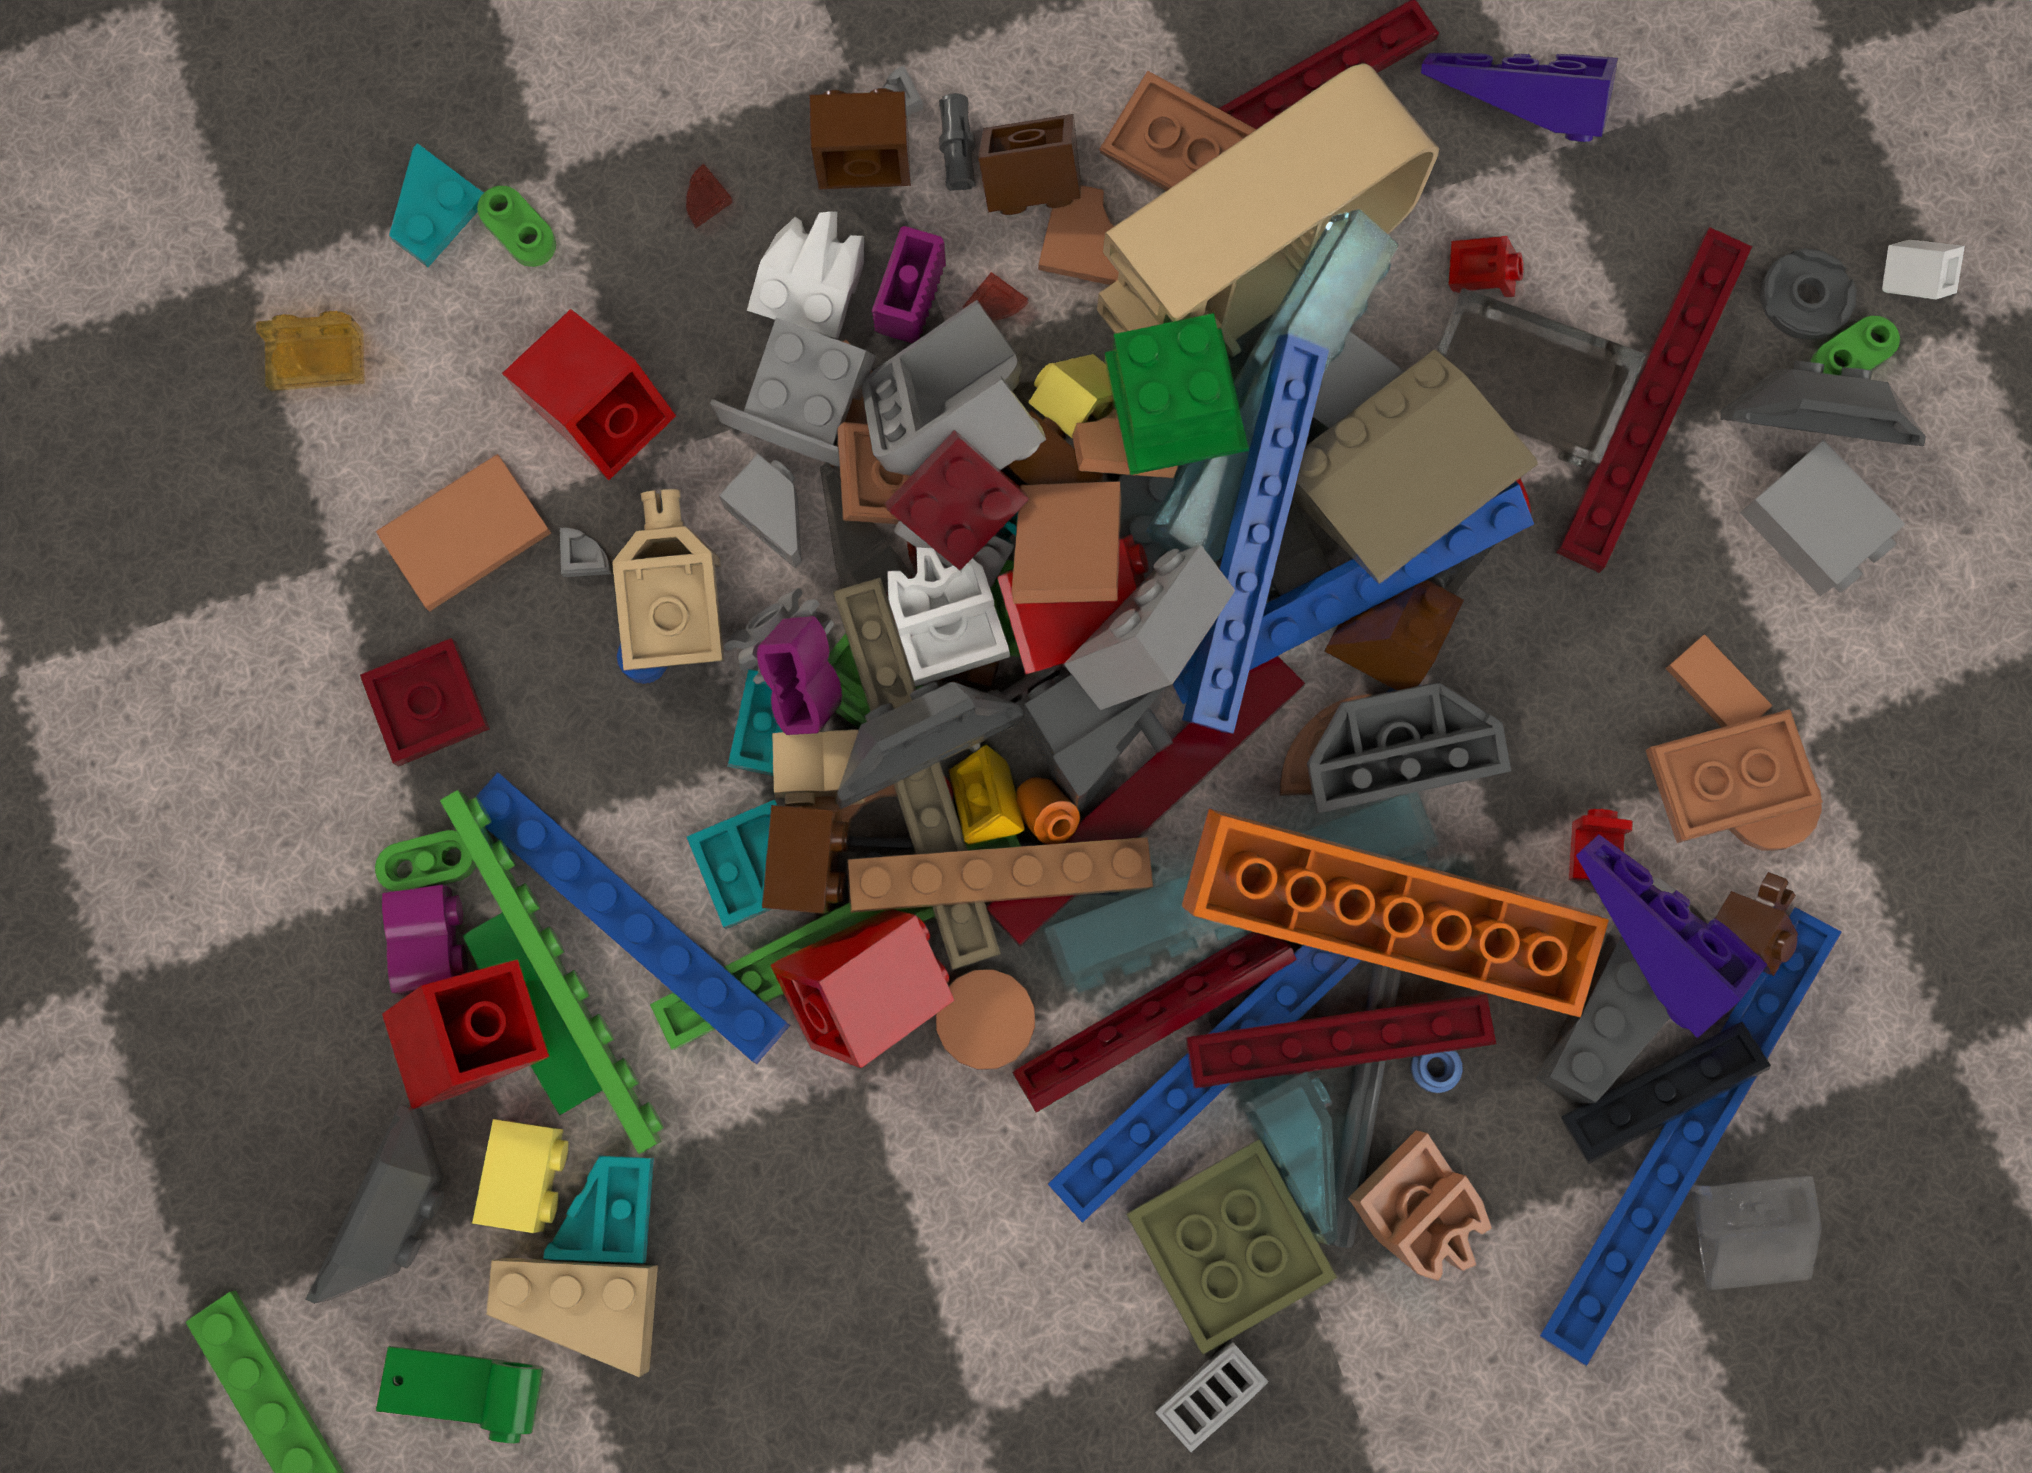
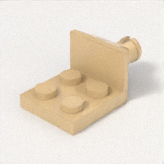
M677 489L661 490V497L660 494H656L655 490L641 493L645 515L644 530L636 531L612 562L623 670L724 661L715 567H721L720 557L692 530L683 525L679 501L681 496L680 490Z

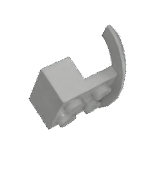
M776 318L744 411L711 399L710 404L719 422L840 467L839 447L836 446L838 442L837 428L845 422L853 398L861 400L863 395L862 385L870 375L876 355Z

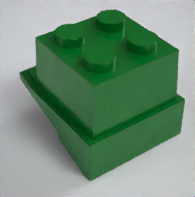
M1214 313L1114 334L1113 351L1105 352L1106 371L1130 475L1249 451L1222 328L1217 329Z

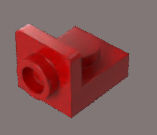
M1508 236L1451 241L1448 285L1453 292L1499 288L1504 297H1515L1516 281H1522L1524 264L1521 252L1515 251Z
M1590 809L1587 811V815L1572 822L1569 880L1591 882L1576 855L1598 835H1601L1624 852L1625 834L1632 831L1633 821L1618 819V812L1608 809Z

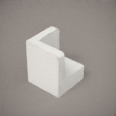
M1906 240L1889 245L1882 290L1885 293L1929 299H1939L1957 293L1965 246L1919 240Z

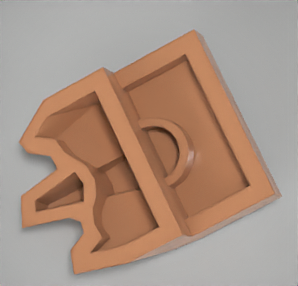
M1417 1130L1348 1197L1378 1242L1414 1272L1439 1281L1443 1274V1259L1462 1271L1475 1266L1476 1262L1468 1241L1469 1232L1473 1230L1484 1234L1492 1229L1483 1201L1466 1175L1453 1172L1429 1134Z

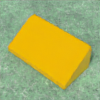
M985 745L949 770L963 838L967 844L1012 836L1024 831L1025 828L1016 801L1017 796L1010 768L1003 757L988 745Z

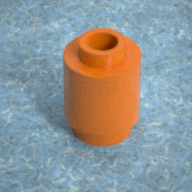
M1034 777L1026 780L1019 786L1016 791V801L1022 820L1039 841L1048 845L1059 844L1074 834L1080 821L1079 811L1056 783L1049 779Z

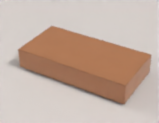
M1705 634L1665 668L1721 728L1759 718L1772 707V704Z

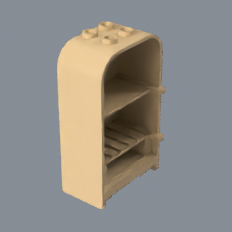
M1364 63L1352 66L1318 87L1105 232L1103 253L1119 274L1116 282L1099 293L1097 311L1115 334L1214 313L1217 329L1222 328L1226 351L1233 358L1241 352L1236 342L1238 338L1307 290H1310L1317 299L1325 294L1326 290L1321 282L1324 278L1388 235L1408 216L1420 199L1438 157L1439 147L1371 66Z

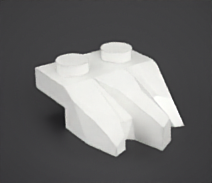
M837 212L819 213L809 234L805 233L802 221L794 217L776 234L761 259L747 311L772 319L779 318L838 339L851 294H855L863 269L864 236L850 235L844 243H840L837 239Z
M916 547L917 574L915 578L908 579L901 571H888L889 603L915 686L1010 657V651L994 607V599L983 566L973 558L960 571L953 565L944 569L933 548Z

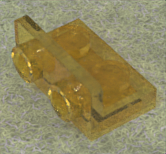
M325 311L320 313L319 317L307 318L283 314L274 316L272 320L256 322V332L265 341V386L270 391L365 384L363 330L351 315L339 311Z

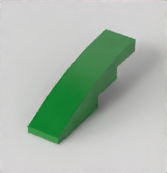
M503 912L465 933L463 938L479 970L518 959L549 1054L548 1058L530 1066L559 1116L601 1092V1086Z

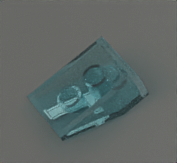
M1303 1072L1286 1078L1240 1103L1316 1241L1329 1245L1338 1240L1332 1118L1326 1109L1332 1105V1101L1319 1078L1315 1077L1310 1080L1307 1072Z

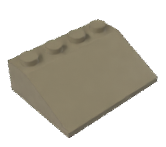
M1434 349L1305 446L1293 493V500L1380 584L1538 465L1536 457L1469 378Z

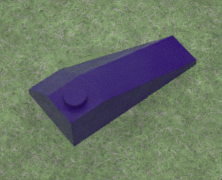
M1429 53L1422 63L1421 74L1554 133H1564L1565 138L1568 140L1587 142L1593 140V136L1602 137L1618 58L1556 54V61L1549 62L1548 65H1539V61L1531 58L1530 54H1514L1512 57L1503 58L1502 64H1492L1493 57L1483 53Z
M1601 835L1595 837L1576 855L1657 999L1666 1007L1669 1017L1677 1025L1689 1029L1697 1038L1744 997L1767 966L1734 932L1716 918L1707 924L1691 913L1688 909L1690 900L1676 890L1671 894L1653 885V877L1648 869Z

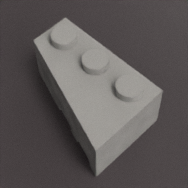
M1201 544L1183 552L1173 549L1160 557L1154 564L1155 570L1064 663L1100 710L1172 685L1235 592V589Z

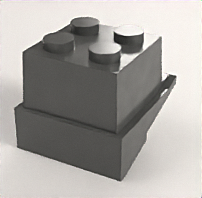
M1072 674L1055 684L1053 679L1047 680L1028 694L1030 701L1025 703L1024 725L1050 767V779L1072 801L1079 813L1087 807L1114 775L1110 768L1111 765L1141 730L1156 753H1159L1173 743L1154 715L1159 709L1166 687L1102 710L1097 707Z

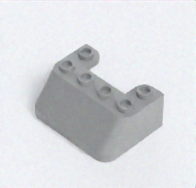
M978 300L877 367L865 379L862 385V393L872 451L886 471L911 476L954 430L1000 470L1015 460L1028 458L1046 440L1041 425L1035 418L1030 416L1013 393V390L1019 384V376L1022 372L1020 358Z

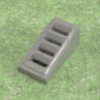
M1229 1339L1155 1413L1184 1446L1192 1452L1249 1402L1268 1383V1380ZM1228 1362L1247 1381L1240 1389L1221 1369ZM1212 1376L1231 1395L1225 1403L1205 1383ZM1196 1390L1216 1410L1210 1418L1191 1399L1190 1396ZM1181 1404L1200 1423L1201 1427L1195 1432L1174 1411Z

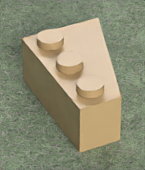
M523 1258L491 1260L486 1315L641 1377L649 1372L658 1265Z

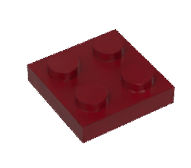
M954 430L885 502V505L892 515L960 571L1023 507L1029 498L1024 490Z
M452 638L360 674L392 763L398 767L490 730L457 642Z

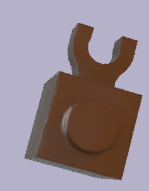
M1768 872L1760 885L1755 900L1731 891L1715 918L1734 932L1767 964L1763 972L1774 976L1781 963L1787 962L1792 957L1797 946L1798 933L1787 913L1784 912L1788 909L1796 895L1793 891L1786 889L1789 884L1786 878Z

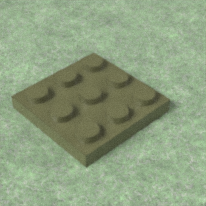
M1260 1139L1126 1213L1202 1355L1337 1278Z

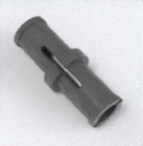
M958 93L944 95L939 100L942 119V135L939 137V149L944 153L946 188L950 191L972 189V186L975 187L972 151L976 145L975 136L970 132L968 97Z

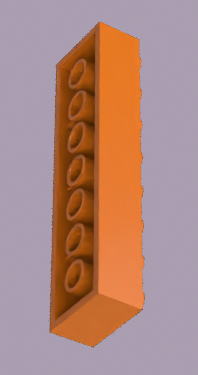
M1210 808L1182 902V907L1195 917L1580 1018L1609 919L1585 909Z

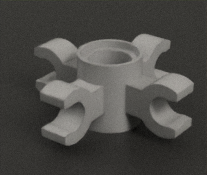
M798 588L786 593L779 598L778 603L770 605L759 612L748 623L746 629L735 631L724 645V648L727 651L733 648L743 649L738 657L739 667L741 670H751L758 664V646L781 620L809 616L817 617L816 609L820 605L815 599L807 600L799 608L798 599L803 593L801 589ZM832 620L820 623L826 635L834 626ZM760 669L753 679L756 684L765 681Z

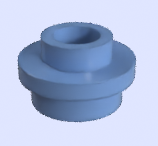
M1456 1051L1415 1056L1411 1060V1073L1415 1082L1422 1089L1432 1093H1442L1451 1090L1459 1082L1462 1075V1062ZM1432 1058L1440 1059L1445 1066L1444 1073L1440 1077H1433L1428 1072L1427 1065Z

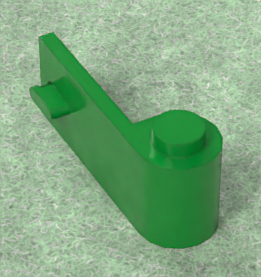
M388 1346L376 1411L480 1424V1428L490 1431L488 1439L491 1441L520 1443L521 1434H531L533 1432L544 1368L539 1365L484 1357Z

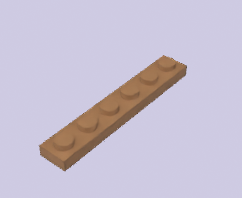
M1148 837L847 860L851 913L1146 890L1153 887Z

